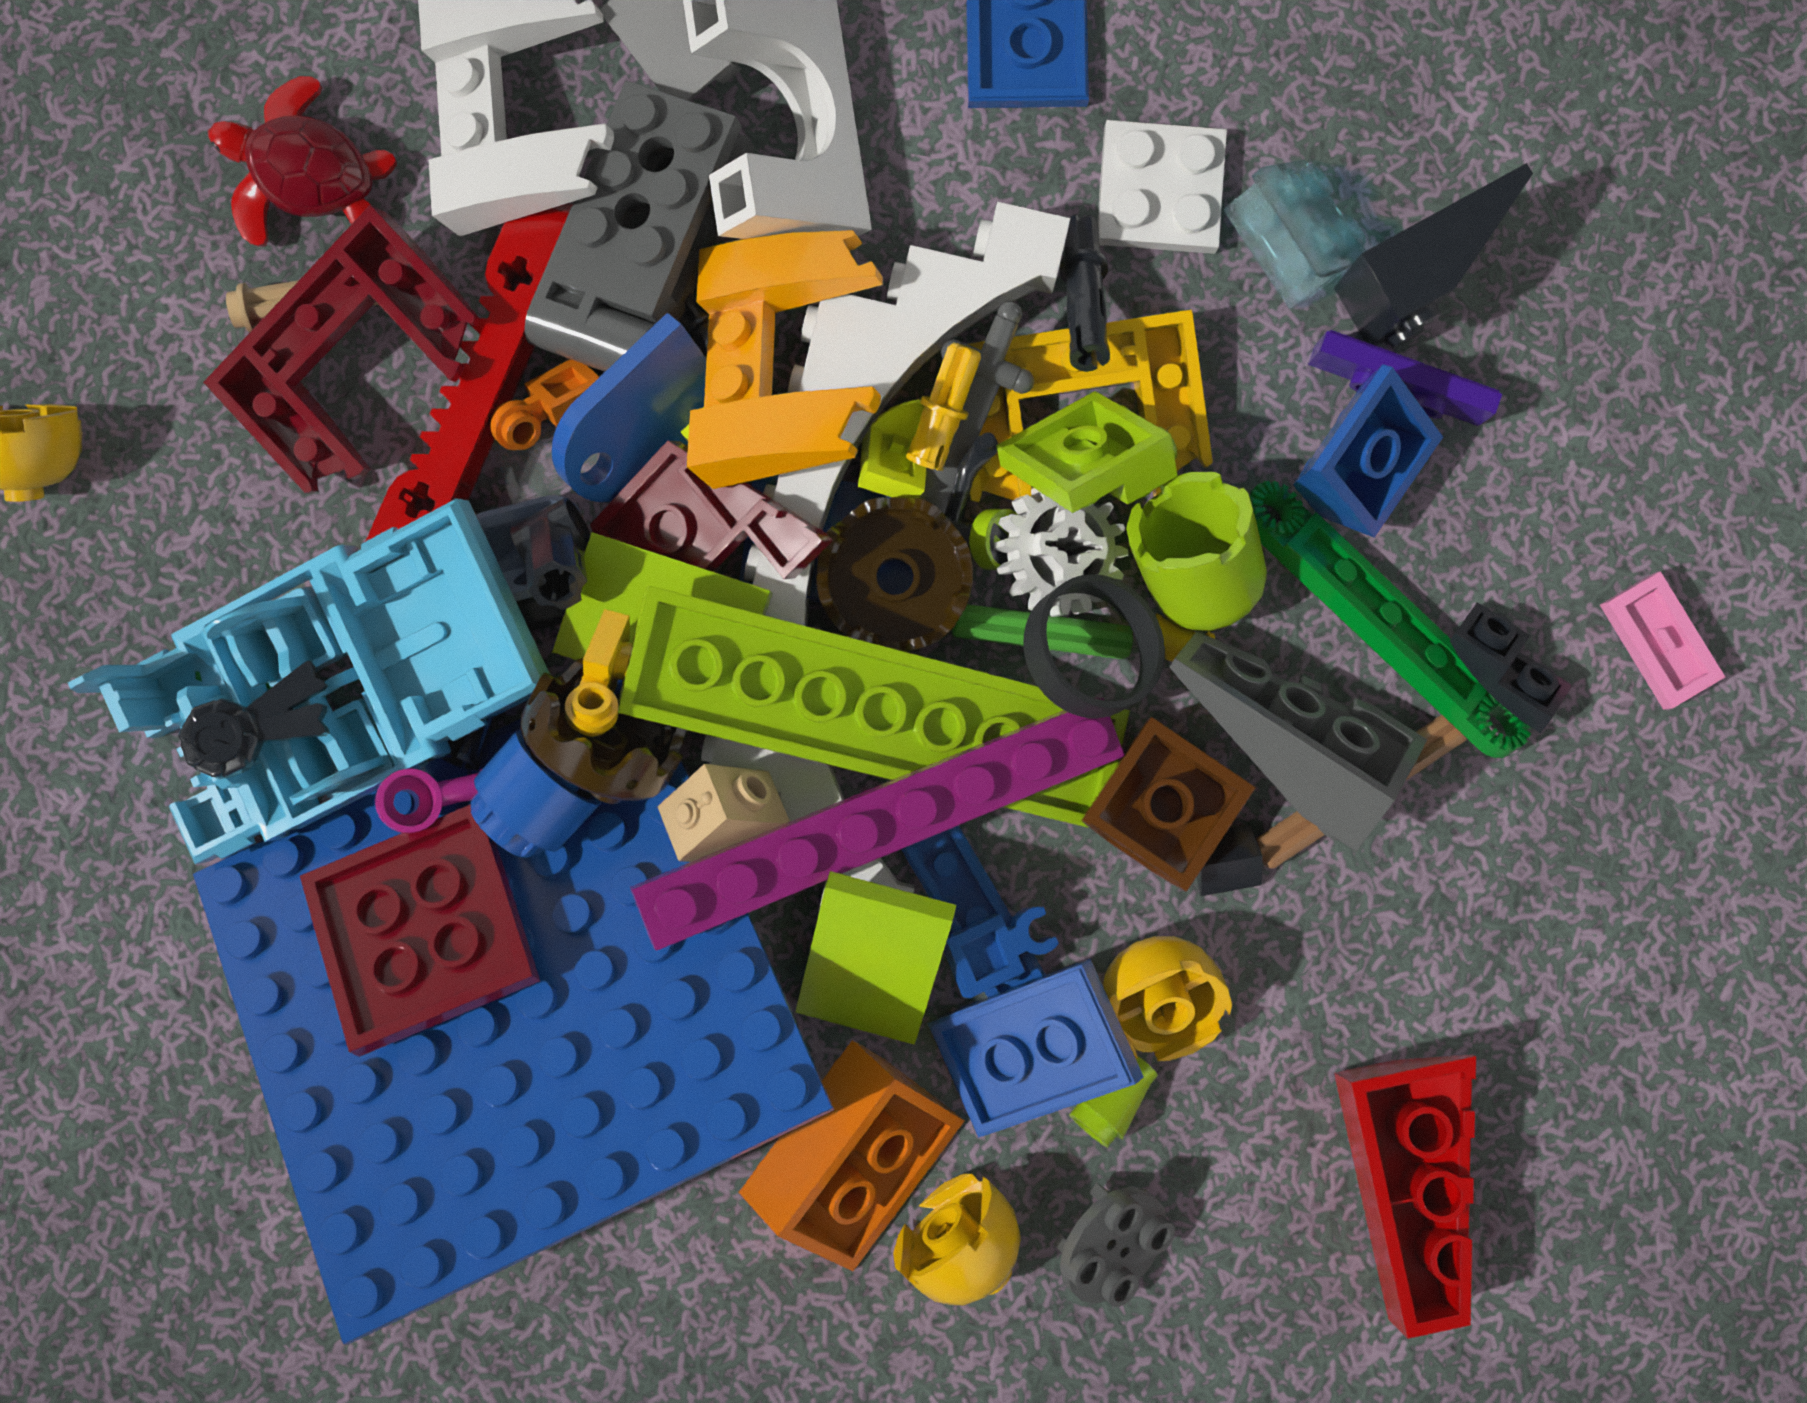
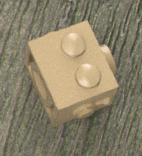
M704 764L657 806L677 859L682 862H692L790 822L769 771Z

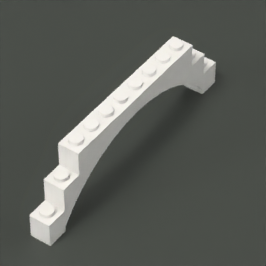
M997 202L993 221L981 219L973 256L984 258L983 262L910 245L906 264L895 262L890 278L887 299L896 300V305L849 294L820 301L819 307L809 305L801 335L802 342L810 343L805 367L794 365L788 393L873 386L881 395V404L876 414L862 410L853 412L841 435V439L852 443L858 449L872 422L881 414L883 409L914 373L942 349L945 342L954 339L992 312L998 310L1004 302H1014L1036 290L1052 294L1070 218ZM852 458L779 474L777 485L766 484L763 494L823 531L834 495ZM752 544L746 563L744 580L751 581L754 586L773 592L765 616L808 627L810 599L806 598V596H810L815 559L795 579H783L756 544ZM709 735L705 736L701 756L702 761L711 762L710 764L769 771L777 792H781L780 799L790 821L844 800L831 765ZM881 858L842 873L843 875L913 893L914 885L899 882Z

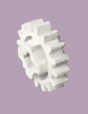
M1032 488L1031 496L1026 494L1011 502L1018 515L1010 514L999 520L998 524L1005 531L1009 532V536L1007 539L994 543L995 550L1007 553L1008 562L1003 563L997 568L998 574L1007 575L1013 573L1016 581L1011 586L1009 593L1012 597L1027 592L1031 594L1028 600V609L1031 611L1042 598L1071 578L1083 575V570L1089 565L1092 566L1088 574L1104 575L1119 581L1123 579L1124 574L1113 564L1115 559L1128 556V549L1116 546L1114 537L1120 535L1125 530L1124 524L1110 525L1106 518L1114 507L1110 502L1097 507L1092 504L1071 513L1035 488ZM1047 511V516L1040 518V529L1035 534L1030 533L1035 521L1041 514ZM1055 542L1056 546L1065 548V551L1076 552L1077 554L1067 556L1066 552L1058 550L1057 547L1046 546V544ZM1081 593L1065 594L1056 599L1050 610V616L1068 615L1070 609L1074 615L1092 610L1091 601L1096 603L1103 600Z

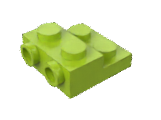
M1096 391L996 445L1001 467L1071 513L1094 504L1107 493L1128 505L1137 499L1146 497L1154 489L1178 476L1175 463L1177 447L1171 434L1164 428L1156 426L1131 412L1126 406L1119 405Z

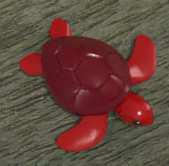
M299 76L278 87L268 97L264 105L265 123L255 130L250 126L232 121L216 122L208 129V137L220 154L234 162L247 163L250 172L234 190L231 208L235 225L242 238L254 246H267V213L270 202L289 214L301 217H320L343 210L352 224L371 205L364 198L372 190L373 180L385 179L397 166V160L390 152L375 150L362 155L356 145L333 125L323 120L302 116L307 107L321 94L323 88L320 82L313 77Z

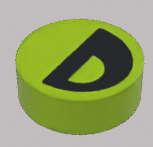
M986 509L975 518L970 530L969 544L972 556L981 568L997 570L1003 563L1008 562L1007 553L995 550L994 543L1008 538L1009 532L1005 531L998 523L1002 517L1010 514L1018 515L1015 511L1010 509Z

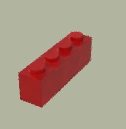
M1476 1055L1391 1060L1334 1072L1388 1320L1407 1339L1471 1326L1472 1239L1469 1238V1208L1474 1200V1178L1470 1176L1471 1138H1475V1111L1471 1110L1472 1079H1476Z

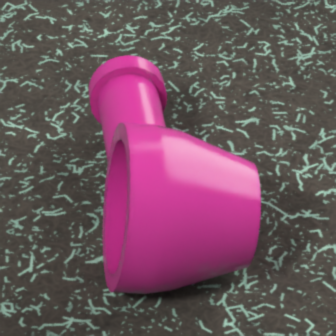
M418 769L398 770L386 777L377 790L375 798L377 813L383 823L394 831L415 833L424 830L435 822L443 806L470 801L475 796L477 790L474 785V779L479 773L436 782L428 773ZM400 791L408 792L414 798L415 807L409 815L399 813L394 807V797Z

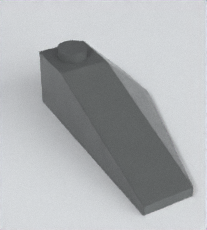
M1197 631L1169 667L1302 817L1316 825L1327 837L1344 843L1356 852L1397 798L1427 742L1426 738L1374 705L1354 698L1351 704L1347 706L1320 694L1321 683L1304 676L1301 677L1298 683L1282 679L1272 674L1269 665L1264 659Z

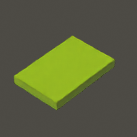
M592 532L584 554L588 581L582 587V601L566 609L552 652L574 660L584 658L604 609L629 615L630 642L632 643L645 590L649 585L761 615H766L773 592Z
M830 871L795 1013L915 1045L953 922L956 905Z

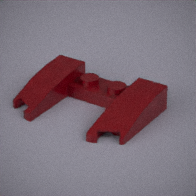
M369 205L203 382L302 491L308 494L319 492L318 479L345 470L347 478L354 480L365 476L371 470L331 417L300 382L371 306L377 302L437 368L453 382H456L461 377L465 364L455 360L467 324L478 326L480 320L446 276L390 214L372 205Z

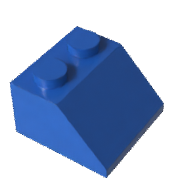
M1382 364L1360 386L1347 407L1340 413L1336 423L1312 458L1305 464L1303 471L1293 486L1322 518L1375 538L1443 436L1394 368Z

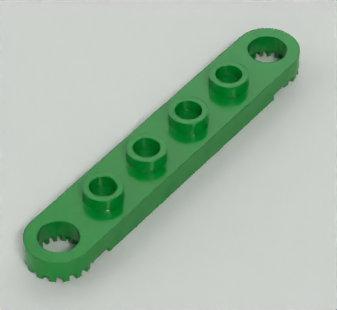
M1264 481L1249 493L1261 544L1477 749L1490 757L1504 758L1528 742L1526 739L1530 737L1531 732L1527 730L1531 727L1522 722L1486 691L1459 658L1450 643L1451 639L1317 512L1312 515L1303 506L1301 500L1297 501L1295 499L1297 494L1294 491L1290 494L1287 491L1289 487L1285 484L1280 487L1277 481H1273L1271 484L1269 481ZM1267 504L1274 508L1280 515L1282 522L1279 521L1276 524V519L1274 518L1269 521V513L1264 515L1263 513L1266 509L1261 506ZM1490 715L1502 724L1505 731L1504 738L1502 733L1496 735L1498 731L1496 728L1493 730L1489 728L1493 725L1492 722H1487L1490 719Z

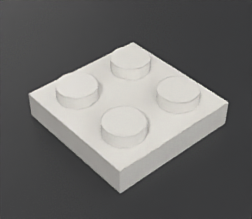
M1106 120L1097 219L1100 245L1215 254L1219 248L1227 129Z

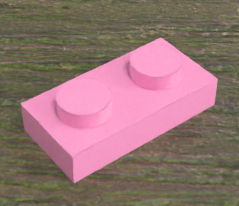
M1661 571L1647 576L1600 604V607L1663 710L1678 706L1725 678V675Z

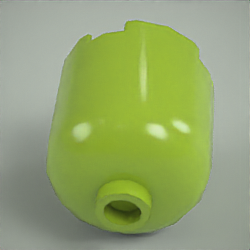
M1188 472L1178 475L1161 485V493L1148 500L1143 508H1141L1140 503H1137L1132 508L1126 527L1132 553L1153 602L1170 622L1190 630L1213 631L1231 626L1247 616L1263 595L1267 579L1266 564L1249 494L1244 488L1239 490L1237 487L1223 483L1221 474L1216 472Z

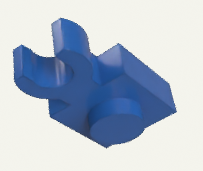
M1025 907L1019 910L1012 917L1009 927H1006L1001 914H992L948 935L944 954L962 997L972 998L1024 973L1025 970L1018 955L1022 953L1042 955L1051 952L1057 947L1059 942L1056 937L1047 936L1035 942L1029 935L1030 923L1034 919L1046 914L1044 907Z

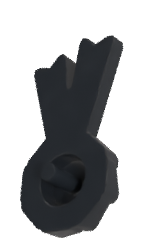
M306 661L247 707L228 699L213 700L194 707L178 734L186 763L196 771L216 779L230 778L248 771L258 758L264 742L322 737L330 734L328 727L323 722L327 713L326 705L315 703L293 710L298 705L325 691L328 687L323 680L315 678V665L313 662Z

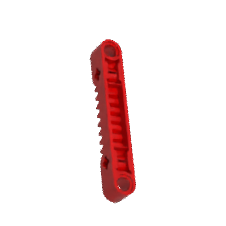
M563 204L504 223L487 261L485 271L488 288L494 296H480L479 299L480 304L489 313L488 318H480L478 326L469 324L480 336L478 341H462L460 348L470 358L468 363H462L465 366L459 378L461 381L458 386H441L439 392L451 404L448 409L432 408L429 413L441 427L439 431H422L419 436L431 450L429 454L411 455L409 460L419 469L408 470L395 478L387 490L366 541L392 527L400 529L430 513L427 510L418 511L414 508L418 498L425 500L431 498L434 500L435 506L432 511L456 498L469 500L495 441L491 433L492 414L501 403L512 401L535 346L530 345L525 337L526 315L572 204ZM529 273L533 279L530 285L519 283L514 290L511 286L513 279L524 280Z

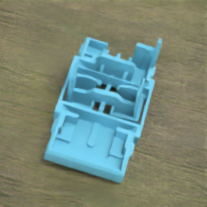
M456 498L400 529L392 527L362 543L361 550L351 545L342 544L335 546L171 635L176 648L170 652L168 649H164L136 665H102L68 682V685L76 693H102L119 732L144 731L147 738H160L178 728L181 729L191 710L196 706L213 700L228 699L247 707L268 691L265 684L269 683L273 687L306 661L313 662L315 672L349 655L354 666L353 668L327 679L325 683L328 687L325 691L293 709L315 703L326 705L327 713L323 722L328 727L330 734L322 737L264 742L256 762L248 771L224 779H216L204 773L196 775L190 779L193 787L207 786L208 789L185 801H178L169 805L194 864L210 862L218 857L221 859L227 858L256 843L254 837L260 834L265 842L280 840L289 835V830L303 828L378 790L382 781L392 773L402 769H419L428 764V759L441 758L451 753L448 740L457 741L488 725L487 718L497 716L528 700L542 674L545 672L549 674V671L470 502ZM310 580L312 586L296 588L291 592L277 598L276 600H272L280 596L281 594L295 588L296 586ZM195 671L200 672L202 682L195 679ZM360 679L365 690L362 693L363 698L332 711L325 696L346 684ZM177 748L179 756L184 757L182 748ZM326 794L330 800L320 804L317 798Z

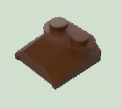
M1150 717L1135 739L1125 749L1124 757L1121 758L1081 819V822L1102 839L1155 875L1187 892L1256 787L1153 717Z

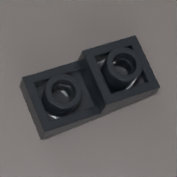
M1477 602L1451 638L1450 643L1459 658L1486 691L1522 722L1541 734L1573 685L1557 676L1549 667L1536 663L1520 653L1530 635L1516 627L1507 617L1492 612Z

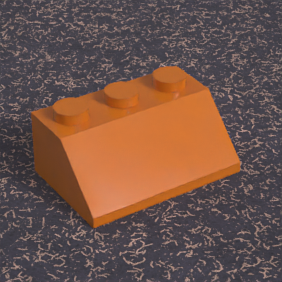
M852 1040L822 1080L834 1110L780 1136L738 1193L778 1237L854 1271L965 1120L887 1060Z

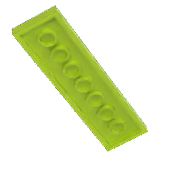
M650 585L645 590L632 642L631 655L618 698L619 714L889 780L896 779L1063 711V709L1050 701L1038 686ZM1126 709L1110 716L1121 747L1130 710ZM1119 759L1003 807L1089 828L1081 822V819L1117 766Z

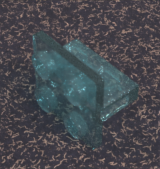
M1305 160L1261 167L1252 175L1255 184L1223 209L1289 309L1299 306L1344 271L1348 270L1360 254L1366 251L1363 246L1366 243V237L1359 224L1348 214L1342 215L1329 196L1332 193V186L1326 175L1316 165L1308 164Z

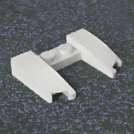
M418 0L421 51L435 62L441 156L428 160L432 216L458 236H463L595 195L597 186L590 180L579 177L589 150L595 148L611 150L614 142L613 130L606 124H598L507 139L501 57L604 22L603 13L592 0H587L580 4H577L575 0Z

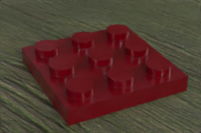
M471 804L437 818L433 824L424 830L415 833L398 834L300 875L348 1051L358 1057L540 981L496 842L474 820L471 814Z

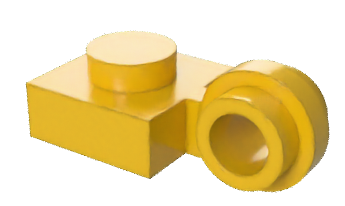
M604 609L583 658L584 675L579 686L566 698V720L571 728L582 735L590 737L602 735L612 728L618 719V700L614 691L618 681L623 680L632 650L629 615Z

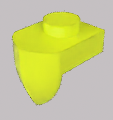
M919 399L893 406L881 413L872 422L862 440L858 487L892 498L921 497L925 490L926 467L906 458L924 409Z

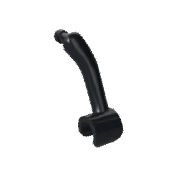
M988 432L976 438L960 461L947 513H945V516L960 532L969 549L970 530L974 520L964 518L969 494L976 475L997 452L996 445H998L995 436Z

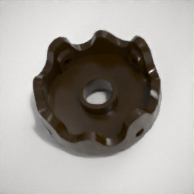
M919 498L870 499L860 504L826 532L833 541L818 555L817 590L828 617L844 636L912 653L921 651L939 642L956 626L964 614L973 584L970 550L960 532L934 504ZM892 560L905 562L910 566L914 574L910 588L898 595L884 592L877 582L880 568Z
M583 658L574 662L565 673L557 678L546 672L543 673L521 716L522 734L531 749L530 754L540 765L549 768L573 785L590 792L598 800L609 804H618L622 800L639 801L652 798L667 787L684 756L679 751L687 730L618 713L616 723L604 734L594 737L582 735L568 724L565 716V701L582 680L584 675Z

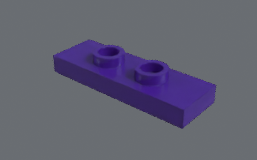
M1333 330L1326 331L1315 344L1308 362L1310 366L1351 380L1349 386L1356 392L1382 364L1391 366L1429 418H1441L1443 414L1479 426L1496 414L1502 394L1499 393L1500 391Z

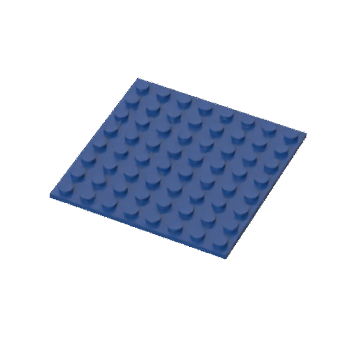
M623 680L618 681L614 691L615 695L620 694ZM521 719L490 733L478 770H467L465 768L466 762L464 761L460 768L447 763L441 758L428 762L427 765L418 770L428 773L436 782L479 773L518 729H521ZM682 760L667 787L655 797L639 801L622 800L618 804H609L602 801L558 851L543 850L539 855L521 858L508 852L496 843L540 978L539 982L360 1057L348 1051L300 875L401 834V832L394 831L386 826L380 819L375 805L377 790L303 828L289 830V835L280 840L269 842L263 840L193 874L343 1344L349 1345L834 1110L749 913L656 951L652 946L630 887L690 863L678 861L657 807L689 778ZM398 792L394 797L395 809L401 814L409 815L415 807L413 796L408 792ZM471 800L443 806L438 818L470 805Z

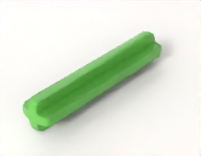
M967 604L964 614L952 629V634L957 638L1024 646V630L1030 612ZM1050 615L1047 621L1049 650L1115 659H1125L1131 653L1133 631L1128 625L1060 616L1051 617Z

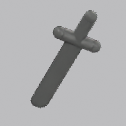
M1012 301L1004 302L998 308L997 315L993 320L981 350L968 344H963L977 350L981 355V360L963 409L969 415L967 420H961L949 449L944 470L938 471L926 468L925 490L919 498L934 504L944 514L947 513L959 463L976 438L979 437L999 387L1013 389L1017 393L1024 394L1029 392L1034 386V376L1029 370L1021 369L1020 366L1004 360L1018 328V323L1022 318L1020 306ZM958 340L945 342L941 349L942 358L944 359L947 348L951 344L962 343Z

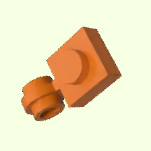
M570 359L524 383L528 398L503 402L494 410L491 417V433L501 446L508 450H526L532 447L540 438L541 422L548 419L557 427L569 406L599 376L587 365Z

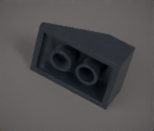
M1527 163L1360 254L1334 289L1366 343L1378 346L1388 341L1392 349L1397 348L1425 331L1424 326L1442 314L1438 305L1457 287L1533 175Z

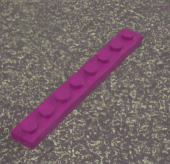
M1095 697V699L1104 700V698ZM1063 710L630 887L652 946L657 951L826 881L830 871L839 874L850 871L1124 757V753L1110 716L1105 718H1085Z

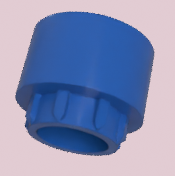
M518 729L475 777L474 785L477 793L471 799V814L479 827L499 846L518 857L529 858L532 855H539L543 850L558 851L602 801L595 798L590 792L564 780L549 768L540 765L530 754L531 749L527 745L521 729Z

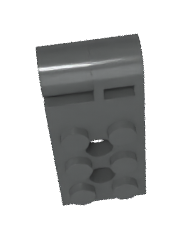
M627 80L624 82L607 122V126L614 132L611 150L596 148L584 179L590 180L597 186L596 193L573 202L531 301L525 320V337L530 345L604 372L666 313L680 322V318L685 312V300L690 292L694 293L698 283L699 250L712 247L718 235L709 175L745 153H752L754 145L749 137L739 134L742 126L736 116Z

